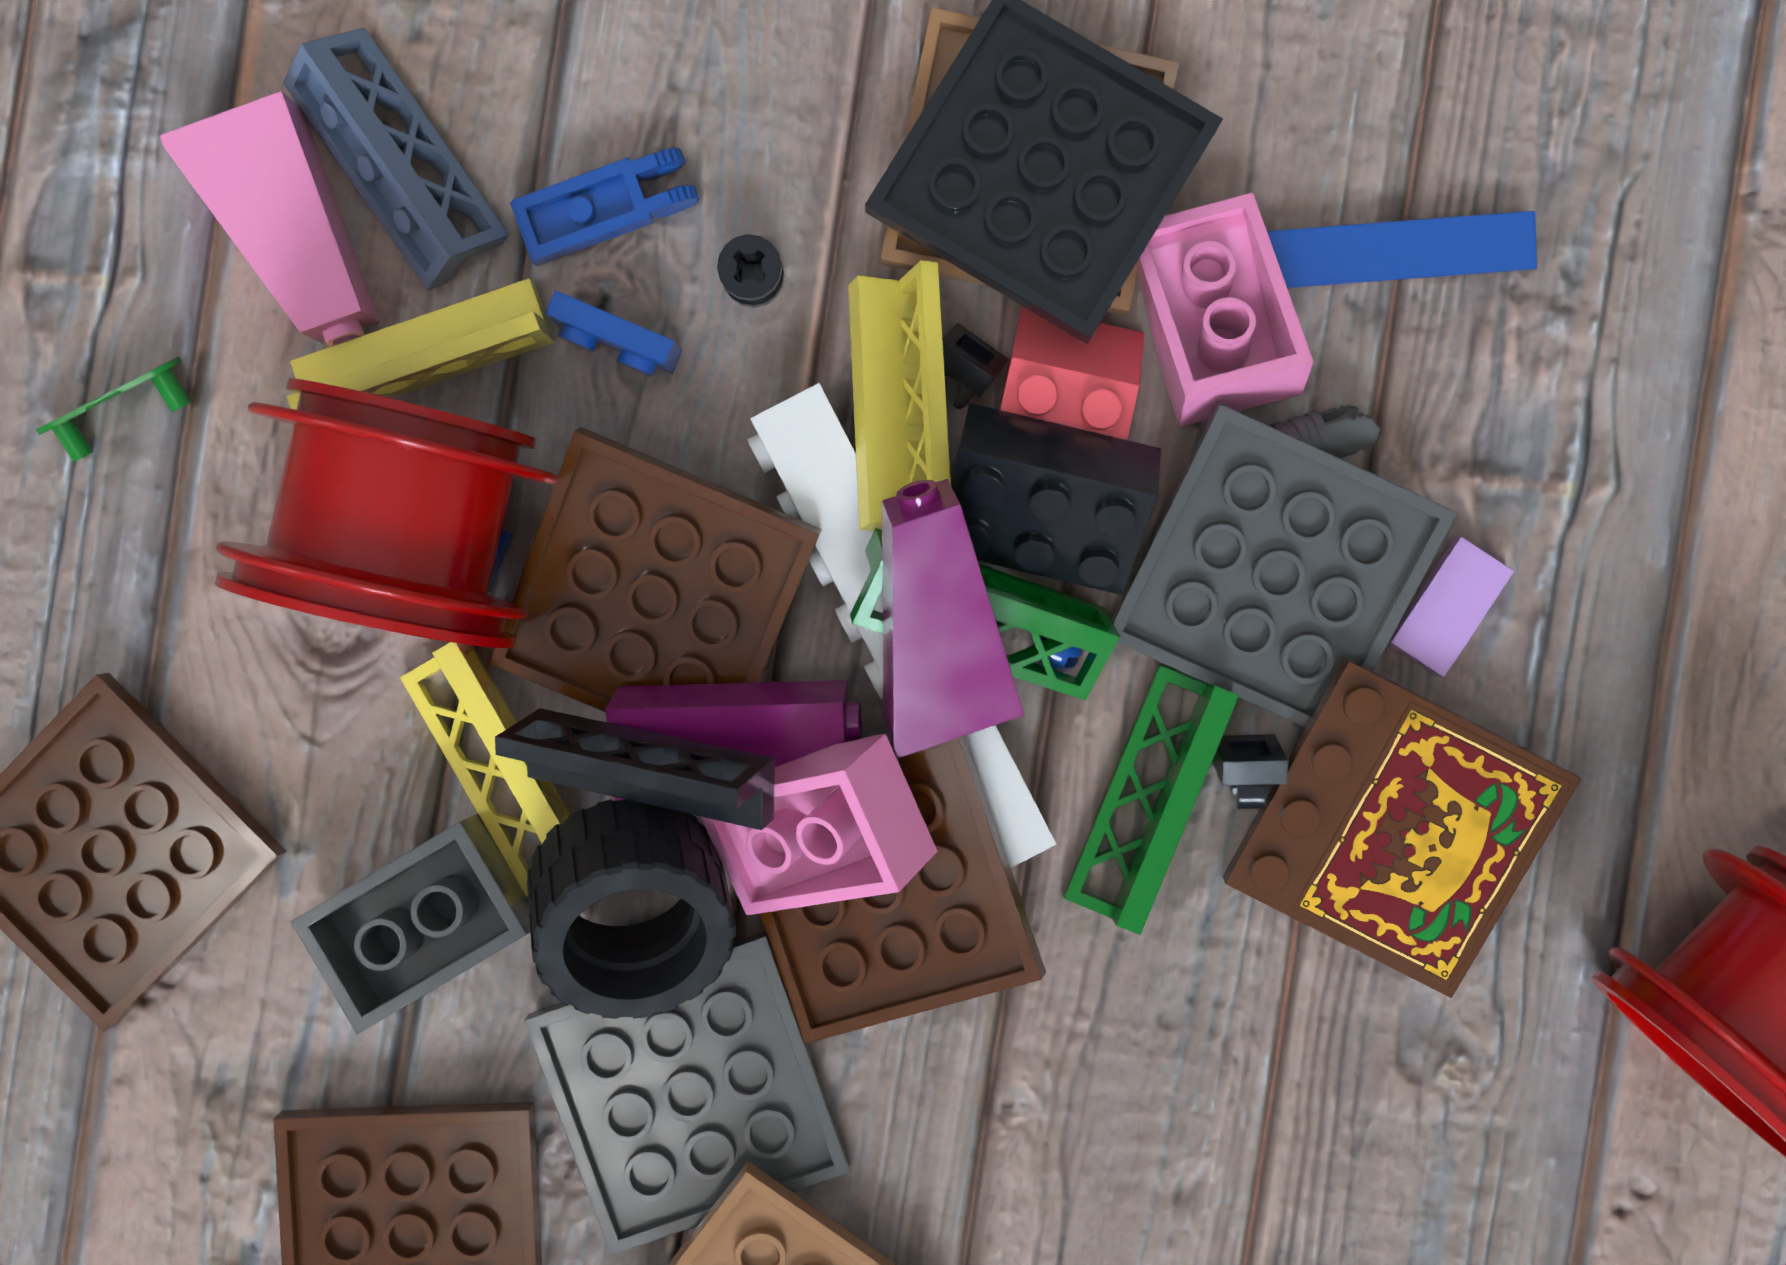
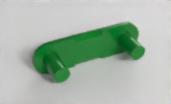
M178 356L37 428L36 431L41 435L52 429L72 461L75 462L94 452L72 419L148 379L152 380L171 412L192 402L171 369L181 363L182 360Z

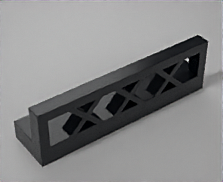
M539 708L495 736L496 755L527 762V776L529 778L758 830H763L774 819V757Z

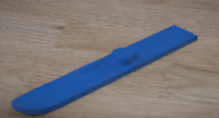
M1535 211L1267 231L1287 288L1537 269Z

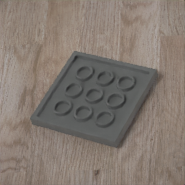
M1217 402L1111 617L1120 635L1117 643L1207 684L1215 685L1239 695L1238 698L1306 728L1345 657L1374 671L1458 513Z
M766 932L733 942L734 950L731 958L723 966V972L716 981L710 983L703 989L704 992L693 1000H687L678 1005V1008L665 1013L658 1012L650 1014L648 1017L636 1019L632 1017L609 1019L602 1018L601 1015L585 1014L575 1010L574 1006L561 1002L529 1013L524 1020L610 1256L698 1226L747 1161L793 1193L850 1173V1162L808 1044L803 1042Z

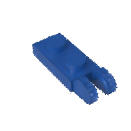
M679 147L667 148L633 161L627 157L513 199L510 204L532 263L535 266L542 265L653 224V218L668 217L696 205L699 202V197L693 185L677 186L645 198L639 182L655 180L670 175L682 168L686 163L682 150Z

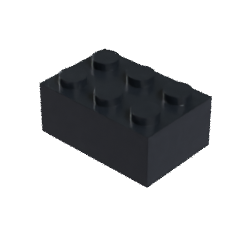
M969 403L951 475V487L961 505L977 561L1123 595L1158 496L1161 448Z

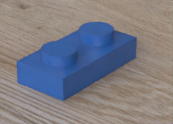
M556 290L545 313L553 322L561 326L558 337L591 352H594L597 342L620 352L617 358L618 363L650 377L653 376L656 367L673 374L682 350L674 340Z

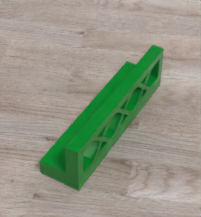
M875 528L865 549L871 571L850 613V618L853 625L883 634V613L873 610L883 590L882 530ZM979 564L999 634L1017 627L1029 631L1035 644L1011 655L1006 654L1012 676L1086 701L1120 638L1105 607ZM1039 635L1050 639L1042 642ZM1073 646L1089 652L1076 677L1053 670L1048 656ZM1041 660L1043 666L1035 664L1034 662Z
M1157 665L1062 895L1064 899L1111 918L1116 926L1141 935L1239 695L1215 685L1203 683L1162 665ZM1167 682L1199 695L1189 720L1166 729L1157 707ZM1153 719L1158 733L1144 738ZM1184 732L1178 748L1175 750L1170 737ZM1162 741L1171 762L1166 777L1142 787L1133 766L1138 751ZM1129 776L1134 791L1120 796ZM1160 790L1151 809L1146 795ZM1138 799L1147 819L1143 833L1139 837L1118 845L1109 825L1115 808ZM1105 834L1110 849L1096 854ZM1136 849L1127 868L1122 854ZM1115 857L1123 881L1114 903L1082 891L1090 868Z

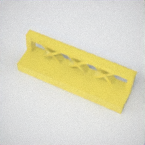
M920 260L899 281L857 275L848 285L859 530L874 531L875 528L882 530V500L896 496L897 492L907 484L920 480L938 482L948 479L951 485L937 262Z
M529 278L291 360L290 364L296 379L339 386L387 398H395L555 343L536 285ZM294 393L287 396L291 409L297 410L300 394Z
M450 642L432 652L434 658L401 676L400 679L524 894L528 896L527 876L528 869L530 868L521 854L527 831L536 833L541 843H543L546 839V834L556 824H561L567 820L570 812L553 783L527 776V762L496 755L495 736L517 723V720L473 645ZM442 670L459 699L457 710L435 705L422 681ZM442 716L454 719L451 731ZM465 722L474 725L491 755L489 764L466 759L459 746ZM473 770L486 773L483 786ZM496 776L505 779L522 808L520 819L498 813L492 804L490 797ZM505 825L518 828L515 840H513Z

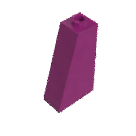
M948 479L938 482L920 480L905 485L897 492L896 496L882 500L883 707L885 722L897 758L1024 716L962 508Z
M848 680L625 686L617 688L605 709L606 721L608 723L774 757L775 767L829 746L862 738L860 702H849ZM615 797V801H617V800H626V799H622V798H617V797Z

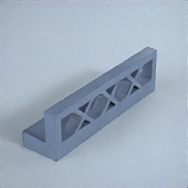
M365 27L301 43L283 84L427 290L448 283L463 259L498 247L504 243L509 235ZM356 52L370 72V80H365L345 71L336 57ZM375 103L397 112L407 125L406 132L403 133L382 124L373 111ZM414 156L434 164L443 177L442 184L439 185L419 177L410 164L411 157ZM448 208L470 216L481 232L462 239L447 217Z

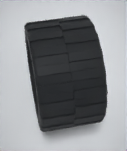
M610 799L598 802L597 805L585 810L582 808L570 814L569 818L563 823L556 824L546 834V839L541 845L537 846L532 856V867L528 869L527 876L532 959L536 963L537 975L542 984L547 985L551 989V994L559 1001L574 1006L575 1010L585 1014L601 1015L602 1018L618 1019L619 1017H632L636 1019L648 1017V1015L658 1012L665 1013L678 1008V1005L687 1000L691 1001L703 993V989L716 981L723 972V966L730 960L734 950L733 938L736 937V923L724 867L705 826L698 822L696 816L630 800L613 801ZM628 890H658L681 898L671 909L662 915L635 925L608 926L591 922L579 916L596 901Z

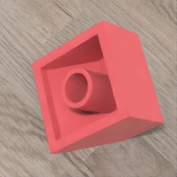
M1021 305L998 410L1128 440L1140 386L1145 333L1100 323L1087 345Z

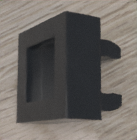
M957 323L942 340L945 376H950L961 385V393L953 404L957 409H961L975 395L979 398L983 395L1009 359Z
M1275 734L1222 736L1212 760L1222 786H1230L1231 794L1237 795L1238 809H1264L1265 785L1287 784L1288 759Z

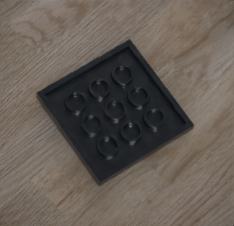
M991 0L865 203V213L1088 345L1218 130L1223 118L1022 0Z

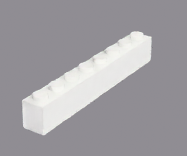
M820 383L750 418L758 434L747 440L764 473L776 468L787 491L776 497L784 513L822 529L815 545L816 548H814L809 561L822 586L833 581L837 586L845 604L836 608L835 612L851 643L862 638L864 639L875 660L865 665L864 668L882 700L883 634L853 625L850 618V613L871 571L865 549L874 531L859 530L856 453ZM883 590L873 609L883 613ZM996 725L966 735L1010 867L1012 868L1057 845Z

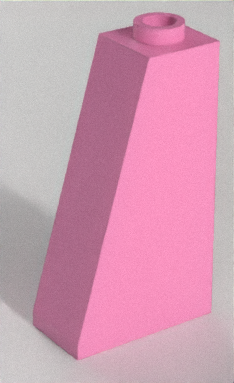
M280 91L159 135L164 149L300 333L320 343L326 342L327 346H334L363 336L362 328L380 322L305 114L288 96Z

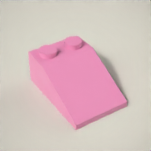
M1253 192L1166 215L1138 260L1136 268L1160 370L1179 427L1209 420L1217 402L1237 411H1242L1302 395L1314 361Z
M886 733L835 744L775 767L774 819L763 830L700 816L746 915L900 892L938 852Z

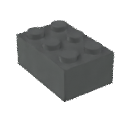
M479 814L456 823L290 921L357 1035L530 933L528 896L524 894Z

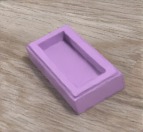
M1455 537L1405 611L1388 645L1435 676L1445 677L1514 571L1463 537Z

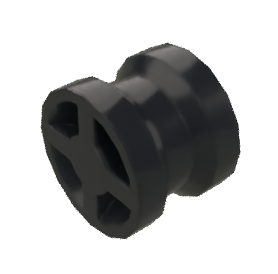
M746 234L735 237L725 244L719 254L717 270L720 281L731 299L742 306L756 308L765 306L777 298L783 288L785 275L779 253L772 243L761 236ZM759 257L761 258L757 263H755V262L746 263V262L743 260V259H745L746 261H750V260L757 261Z

